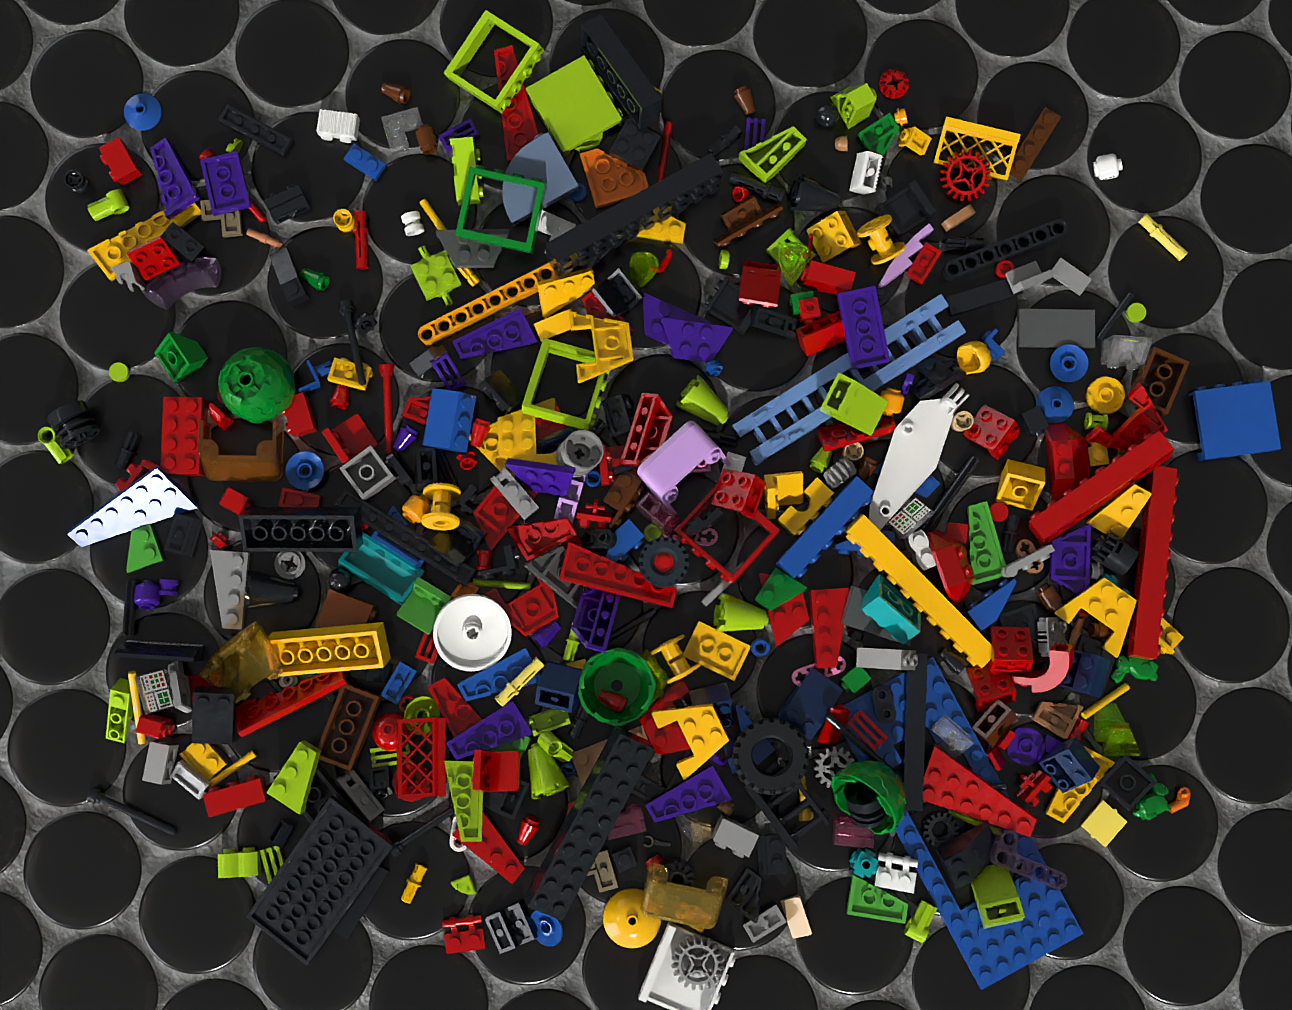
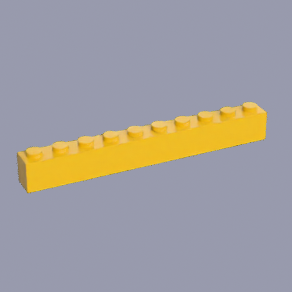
M859 514L844 530L847 533L845 537L852 544L857 543L861 547L859 551L866 558L870 557L874 561L873 565L880 572L883 570L888 575L886 579L892 585L897 584L901 588L899 592L906 599L910 597L915 602L913 606L920 613L923 611L927 615L926 619L933 626L937 625L941 629L939 633L948 640L950 638L954 642L952 646L959 653L964 652L968 656L966 660L973 667L977 665L983 668L993 656L992 645L865 515Z

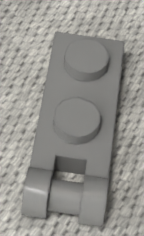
M503 467L500 470L501 472L497 476L491 477L490 480L521 517L526 520L539 507L508 470ZM507 478L509 483L503 487L500 482Z
M1052 544L1045 545L1004 566L1001 569V575L1005 578L1014 577L1019 569L1022 568L1024 571L1034 566L1032 562L1038 559L1041 562L1050 558V553L1055 551Z
M346 770L345 775L339 776L334 780L335 784L345 793L368 823L385 810L354 770ZM349 780L354 783L351 787L347 784Z

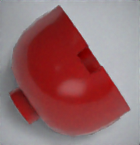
M395 712L379 716L372 728V737L376 745L388 752L397 751V719H404V716ZM402 723V732L407 736L410 731L406 724ZM408 741L402 746V749L405 748Z

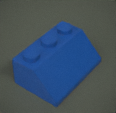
M433 388L422 445L456 453L467 452L476 396L458 391Z

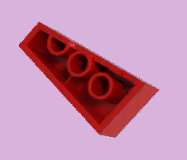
M849 588L811 590L809 592L815 669L837 667L844 626L840 622L849 595Z

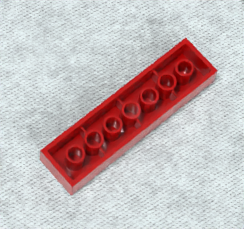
M1160 431L1155 434L1153 432L1149 433L1143 438L1144 441L1141 444L1137 445L1135 443L1127 449L1128 452L1125 455H1118L1113 458L1108 467H1100L1094 472L1095 476L1090 479L1086 477L1078 483L1079 487L1074 490L1071 488L1063 493L1062 499L1059 501L1055 499L1046 506V510L1034 513L1030 517L1029 530L1042 547L1170 459L1174 448Z

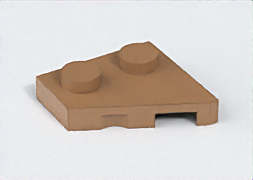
M1040 702L1031 719L1061 738L1067 739L1083 706Z

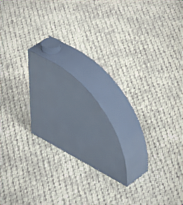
M548 132L536 135L533 141L525 145L514 156L505 173L513 176V173L524 175V179L529 180L532 177L543 179L547 189L542 209L579 189L576 180ZM503 181L504 206L512 225L515 226L532 216L538 189Z

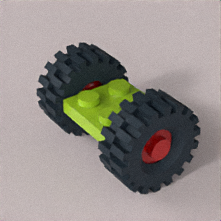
M660 537L651 540L642 549L639 557L640 573L649 583L658 587L675 586L684 578L689 567V556L685 547L679 541L670 537Z

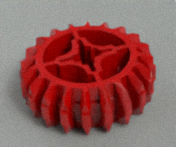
M961 149V156L954 152L955 159L953 160L952 157L948 156L947 159L951 163H943L947 170H941L940 173L946 174V177L940 178V181H947V184H944L942 187L946 188L949 186L950 189L947 191V194L949 195L954 191V199L960 194V201L964 200V195H967V200L970 201L971 194L978 198L977 191L979 190L980 193L984 194L985 191L981 187L985 186L988 188L990 186L988 183H985V180H992L991 176H986V173L992 172V169L986 170L985 166L990 165V162L988 161L983 164L982 161L986 157L983 155L980 159L977 158L980 153L979 151H976L973 156L972 149L968 150V155H965V150ZM962 159H971L978 166L972 169L967 168ZM957 163L959 174L957 177L950 179L951 169ZM963 169L966 172L975 170L969 176L971 177L969 181L966 178L957 180L963 174L961 173ZM982 171L981 181L975 187L973 176L977 172ZM963 181L967 184L970 191L958 190L954 187V184Z

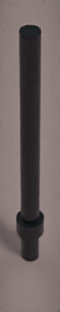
M830 713L826 714L824 719L872 761L882 762L891 768L894 775H898L903 782V774L899 770H894Z

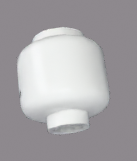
M1115 154L1097 157L1096 162H1093L1095 177H1098L1100 180L1118 177L1119 170H1122L1121 159H1117Z

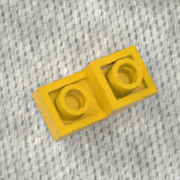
M572 309L534 324L541 342L543 338L550 339L571 330L569 312H573Z

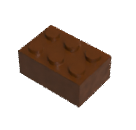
M1153 347L1146 351L1130 391L1140 382L1160 417L1165 416L1170 411L1190 362L1157 347ZM1127 397L1126 403L1138 408L1140 407Z

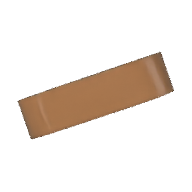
M969 204L946 219L941 225L948 232L967 220L976 211Z
M1027 539L1020 540L1015 544V552L1019 559L1027 555L1025 551H1020V548H1022L1021 544L1028 545L1026 549L1028 554L1036 550L1033 543ZM1036 560L1038 562L1036 565L1037 569L1029 568L1026 571L1033 574L1040 572L1043 569V561Z

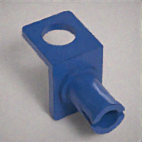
M309 360L306 361L315 382L299 388V393H308L321 387L319 380L320 377L329 374L332 366L330 360L317 367L312 366Z

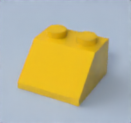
M1007 459L1001 473L995 502L1033 511L1046 482L1045 468Z

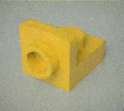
M910 127L901 132L898 146H907L917 154L924 155L932 138L917 127Z

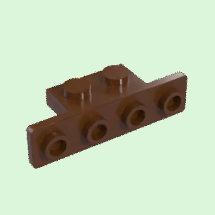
M751 196L720 214L728 231L713 239V242L717 246H726L736 236L741 237L745 235L748 229L762 225L763 221L767 218L776 217L780 214L779 211L784 208L782 205L775 203L761 211L755 196Z
M628 471L622 472L603 499V502L618 511L608 526L614 532L623 525V518L633 510L635 506L634 501L637 497H641L645 491L643 480Z

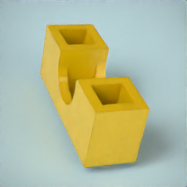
M818 477L803 491V494L809 500L808 509L800 512L790 505L776 520L792 536L796 533L800 535L807 528L806 522L809 519L813 521L820 514L818 511L822 505L826 507L833 500L831 496L834 492Z

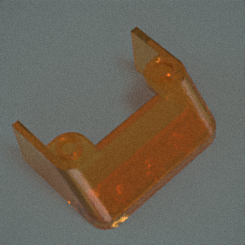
M199 420L198 452L205 476L212 481H278L283 471L284 425L278 421H273L272 440L260 442L257 446L256 456L219 455L217 443L211 440V424L204 420Z

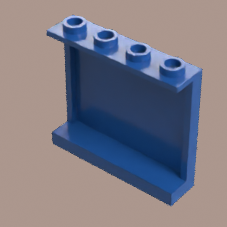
M1262 379L1250 381L1251 384H1244V381L1232 383V386L1225 387V384L1214 385L1213 389H1206V386L1194 388V391L1188 394V397L1193 396L1202 450L1201 453H1198L1199 461L1281 449L1270 381L1263 382Z

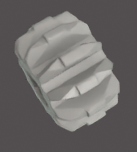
M843 458L824 472L823 477L826 483L832 489H835L855 475L856 468L848 458Z

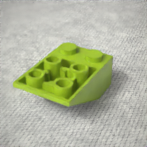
M838 372L819 411L872 436L888 401L859 382Z
M1006 862L986 866L975 880L970 882L984 929L1024 919L1025 915Z

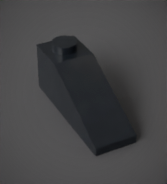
M287 247L270 254L271 262L287 301L292 306H296L309 300L310 297Z

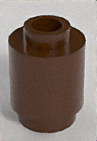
M428 124L419 126L415 134L420 150L425 155L437 152L438 142L434 128Z
M1045 583L1037 588L1038 592L1036 595L1046 610L1049 609L1052 613L1064 605L1062 597L1053 584L1048 585Z

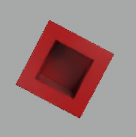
M228 487L219 504L239 515L246 507H252L253 504L251 502L253 499Z

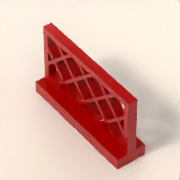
M432 716L397 719V798L445 797L446 718ZM424 722H431V730L425 735L419 727ZM402 723H410L414 727L407 736L402 732ZM416 731L423 736L417 745L409 739ZM427 740L431 744V749L425 755L419 747ZM408 741L414 748L406 756L402 752V746ZM416 750L423 756L417 765L409 759ZM425 760L431 763V769L426 774L419 768ZM406 761L414 766L407 776L402 772V766ZM416 770L424 776L417 784L410 779ZM426 779L431 783V792H423L419 788ZM408 780L414 788L409 793L402 794V786Z

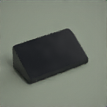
M439 341L409 364L421 379L434 370L430 361L436 359L439 355H443L447 350Z

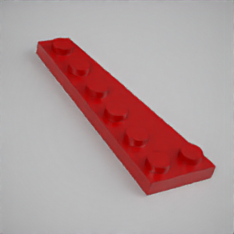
M512 45L494 50L499 93L518 67ZM523 83L520 91L512 98L510 106H507L502 113L508 163L512 161L514 156L525 145L533 141L534 137L538 135Z
M568 543L559 580L673 608L677 588L672 586H654L640 572L599 556L578 545Z
M344 671L321 673L301 681L295 687L290 685L284 687L282 692L276 694L271 692L266 694V698L260 700L255 698L236 705L234 712L238 734L244 737L346 685Z

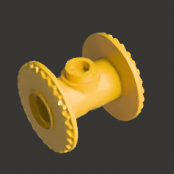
M891 215L877 217L864 224L857 231L858 237L870 236V240L867 242L872 251L877 250L878 252L871 258L873 264L877 265L897 257L906 248L904 242L893 244L891 238L887 237L889 234L885 227L891 223Z
M432 483L424 487L423 495L433 500V504L431 506V513L422 516V525L437 531L457 528L460 524V519L450 513L451 501L457 500L461 496L459 487L450 483Z
M684 634L666 641L651 651V655L661 651L670 666L674 676L666 680L668 684L687 676L701 666L699 662L690 667L679 648L677 641L685 637Z

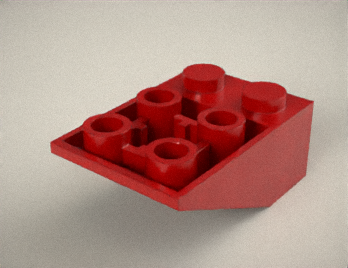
M744 260L740 279L739 301L748 305L753 303L761 304L766 308L777 307L781 266Z

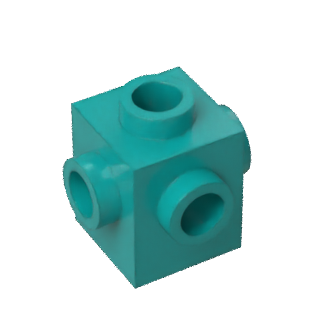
M858 848L857 851H854L849 860V865L854 869L853 873L861 878L864 876L870 878L872 874L875 875L879 868V860L875 857L876 853L867 848L865 850ZM868 861L866 868L862 866L863 862Z

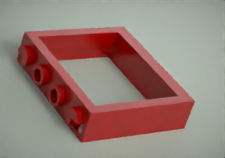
M717 483L676 528V538L682 544L688 543L692 547L690 551L698 558L702 556L706 559L705 564L712 570L716 568L721 573L719 576L726 583L730 581L734 584L780 533V529L757 510L753 520L766 530L769 535L732 575L685 533L687 529L685 527L692 518L695 520L712 502Z

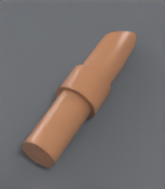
M251 228L247 230L246 235L258 239L262 243L275 247L283 244L268 234L260 233Z
M1084 617L1077 618L1074 628L1070 633L1068 644L1074 645V649L1081 635Z

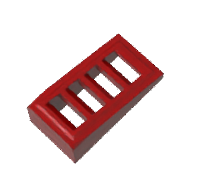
M214 403L208 405L212 420L221 429L226 430L234 422V419L222 407Z

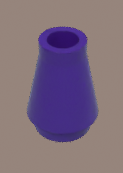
M406 423L405 426L401 427L392 447L402 453L417 438L416 435L419 432Z
M553 620L551 623L535 631L532 638L543 648L551 642L561 628Z

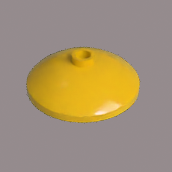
M637 888L623 889L614 894L605 906L603 913L604 928L608 936L618 945L626 948L642 947L651 942L660 929V907L654 897L644 890ZM629 918H635L636 922L634 924L629 923Z

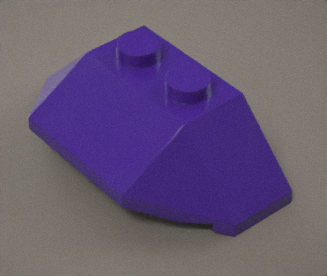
M589 588L581 593L571 629L586 648L603 653L606 652L621 595Z

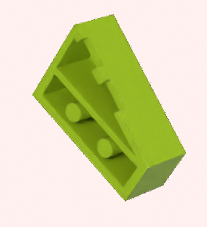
M867 83L849 86L830 97L848 129L868 119L877 100L874 89L870 88Z
M793 126L764 142L756 144V146L748 150L741 151L738 159L761 182L766 184L805 147L807 139Z
M473 137L450 139V145L453 150L452 163H454V182L458 205H462L469 168H475L478 165V160H481L480 149L476 148ZM475 176L470 204H480L481 197H484L483 186L479 184V179H482V176Z
M305 740L299 742L266 793L299 815L305 812L306 802L310 794L321 750Z

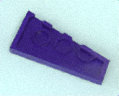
M165 137L150 149L154 167L158 173V185L162 191L161 199L165 205V217L170 220L200 198L170 140Z
M521 308L452 341L461 359L538 343Z
M512 701L446 744L457 760L474 754V750H487L532 735L533 733Z
M712 765L646 803L645 806L653 821L658 822L722 802L731 801L732 798Z

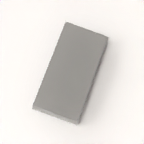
M1062 258L1056 262L1051 270L1053 278L1079 296L1092 280Z
M184 760L178 761L170 777L199 800L203 798V794L207 792L211 785L210 781Z

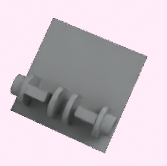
M1060 617L1039 618V622H1037L1038 631H1047V633H1038V635H1047V639H1038V641H1047V643H1038L1039 653H1041V657H1050L1049 650L1054 643L1067 644L1065 640L1067 625Z

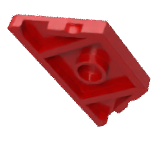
M496 486L492 488L473 512L480 530L485 532L484 538L491 551L494 550L506 535L508 527L513 526L521 516ZM524 489L532 500L538 495L535 491Z
M760 573L758 575L761 587H763L770 575ZM803 593L779 605V607L772 611L767 609L775 646L780 645L809 621Z

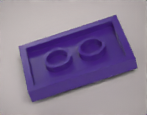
M238 151L200 160L214 216L251 207Z

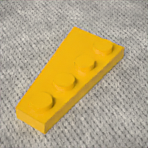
M1084 746L1100 766L1097 774L1092 781L1065 793H1062L1057 787L1045 814L1064 823L1080 805L1082 799L1092 791L1091 789L1104 777L1105 772L1115 764L1114 761Z

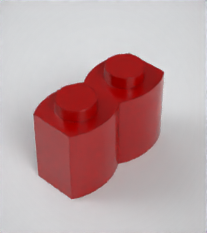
M153 713L142 714L139 717L136 733L157 739L167 738L174 732V720Z

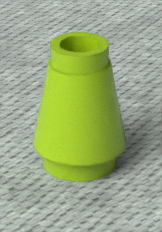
M821 447L810 460V468L821 474L826 471L833 450L824 452L823 447Z

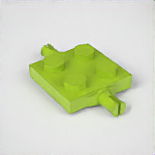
M426 246L418 248L423 259L411 265L410 268L426 300L442 297L446 306H449V303L452 305L453 301L449 293L461 286V282L445 250L435 255H429Z

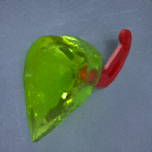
M812 233L809 234L808 247L802 243L790 242L784 244L779 249V264L790 286L796 282L811 258Z
M667 249V255L660 265L657 257L650 252L640 251L632 255L629 265L630 277L640 289L653 278L655 273H660L667 267L672 256L670 249Z

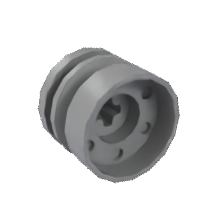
M577 430L572 432L558 446L555 453L557 465L575 467L576 471L573 477H582L601 462L604 454L603 445L594 433L588 430Z

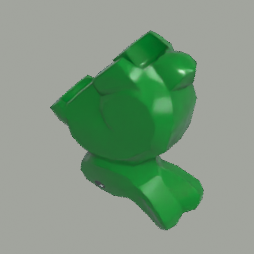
M1119 654L1118 658H1116L1117 669L1111 675V678L1116 683L1121 682L1126 673H1130L1136 679L1156 681L1158 679L1156 673L1158 665L1152 660Z
M1148 773L1156 781L1155 776L1152 773ZM1156 783L1136 803L1133 815L1140 817L1142 820H1150L1165 810H1171L1165 797L1169 792L1168 788L1162 783Z

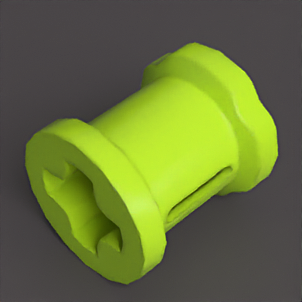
M1090 412L1086 414L1084 421L1085 429L1089 430L1099 425L1106 431L1108 427L1107 414L1102 416L1092 415Z

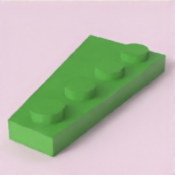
M987 501L968 506L969 564L973 568L974 576L971 585L1003 577L1001 569L1006 564Z

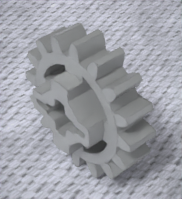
M832 746L830 751L825 747V753L818 752L820 758H814L817 765L813 766V769L818 771L814 776L816 778L821 777L819 782L821 784L825 782L827 788L830 787L833 777L854 761V758H848L850 755L848 751L843 753L842 747L836 750V747ZM838 755L842 756L846 763L840 762ZM834 763H835V764H836L837 766H839V767H838V768H835L834 771H833V770H831L830 768H831V767H834ZM823 772L829 773L830 779L826 778Z

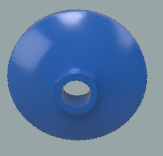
M137 94L127 101L124 107V117L132 128L146 131L154 128L159 123L162 117V108L155 97L149 94ZM141 107L144 108L142 112H138Z
M1071 344L1063 345L1057 348L1051 355L1050 368L1054 376L1059 380L1075 382L1081 379L1087 372L1088 358L1085 352L1078 346ZM1065 361L1070 363L1069 368L1065 367Z
M1051 386L1039 393L1035 406L1040 407L1047 423L1059 424L1071 416L1074 402L1067 390L1058 386ZM1054 401L1059 402V407L1054 406Z
M306 451L296 453L289 459L286 465V477L290 484L298 489H312L323 479V462L314 453ZM305 468H309L310 470L309 474L307 475L303 473Z
M534 911L530 919L538 935L536 940L545 946H555L561 941L563 936L560 920L539 911Z

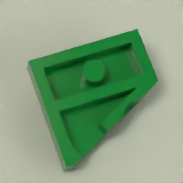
M888 113L857 135L867 151L884 156L900 128L891 113Z
M775 568L755 598V601L772 611L798 594L805 592L807 587Z

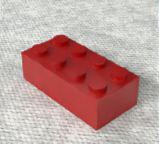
M163 397L161 469L168 476H206L208 400L202 397Z

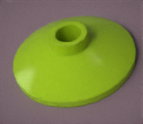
M419 696L410 701L404 713V719L418 718L419 712L421 713L419 718L440 716V710L435 701L426 696ZM424 722L419 727L425 735L431 730V722ZM405 723L411 732L414 727L410 723ZM418 731L414 733L416 735H421Z

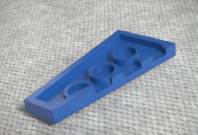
M524 647L494 665L458 682L457 686L466 701L502 692L507 687L506 684L508 682L511 683L533 660L527 648ZM539 671L523 687L539 683L541 677Z

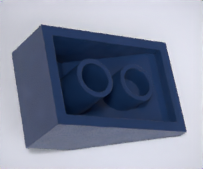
M811 667L778 711V716L782 721H788L791 723L790 725L797 727L800 730L799 733L811 740L823 725L824 717L829 713L830 708L835 705L844 689Z

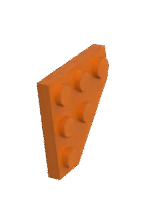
M598 148L580 153L596 209L624 201L649 187L644 172L628 166L627 163L607 155Z

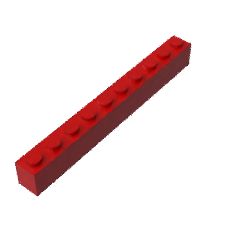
M1158 466L1147 474L1146 490L1150 491L1152 495L1143 509L1134 599L1137 602L1131 618L1127 654L1129 657L1153 660L1157 659L1161 650L1159 637H1161L1163 631L1161 618L1165 612L1163 599L1167 593L1165 587V580L1169 574L1167 561H1169L1171 556L1169 542H1171L1173 537L1171 523H1173L1175 513L1173 512V505L1177 499L1175 486H1177L1179 481L1177 469Z

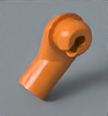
M1181 787L1177 792L1176 800L1169 804L1171 807L1169 811L1171 813L1188 806L1191 793L1187 787Z

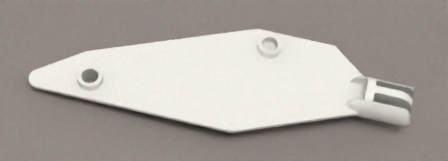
M955 383L941 399L919 401L895 428L872 496L873 499L869 505L868 519L879 530L883 528L936 469L954 413L970 396L968 393L963 395L965 392L963 388L957 390L960 386L958 383ZM883 508L886 509V514L882 513Z

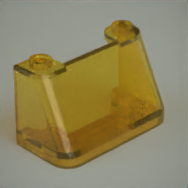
M255 621L221 645L199 675L215 687H236V704L240 700L245 701L252 693L250 691L252 686L265 677L269 680L279 678L283 673V664L263 627Z
M650 863L645 877L640 904L641 912L645 916L704 929H711L716 925L727 889V878L713 877L708 881L706 890L667 882V869L660 864Z

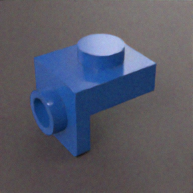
M997 328L992 332L988 330L981 337L983 339L982 342L990 350L992 359L994 358L995 360L1006 352L992 339L999 331Z

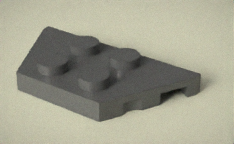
M468 229L502 238L509 236V229ZM436 230V236L441 241L455 269L494 268L503 248L459 238L455 235L456 230Z
M559 546L524 565V567L577 609L581 593L585 592L587 587L559 580L566 554L564 547Z

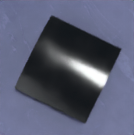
M523 901L505 907L484 918L500 954L515 949L519 945L538 937Z

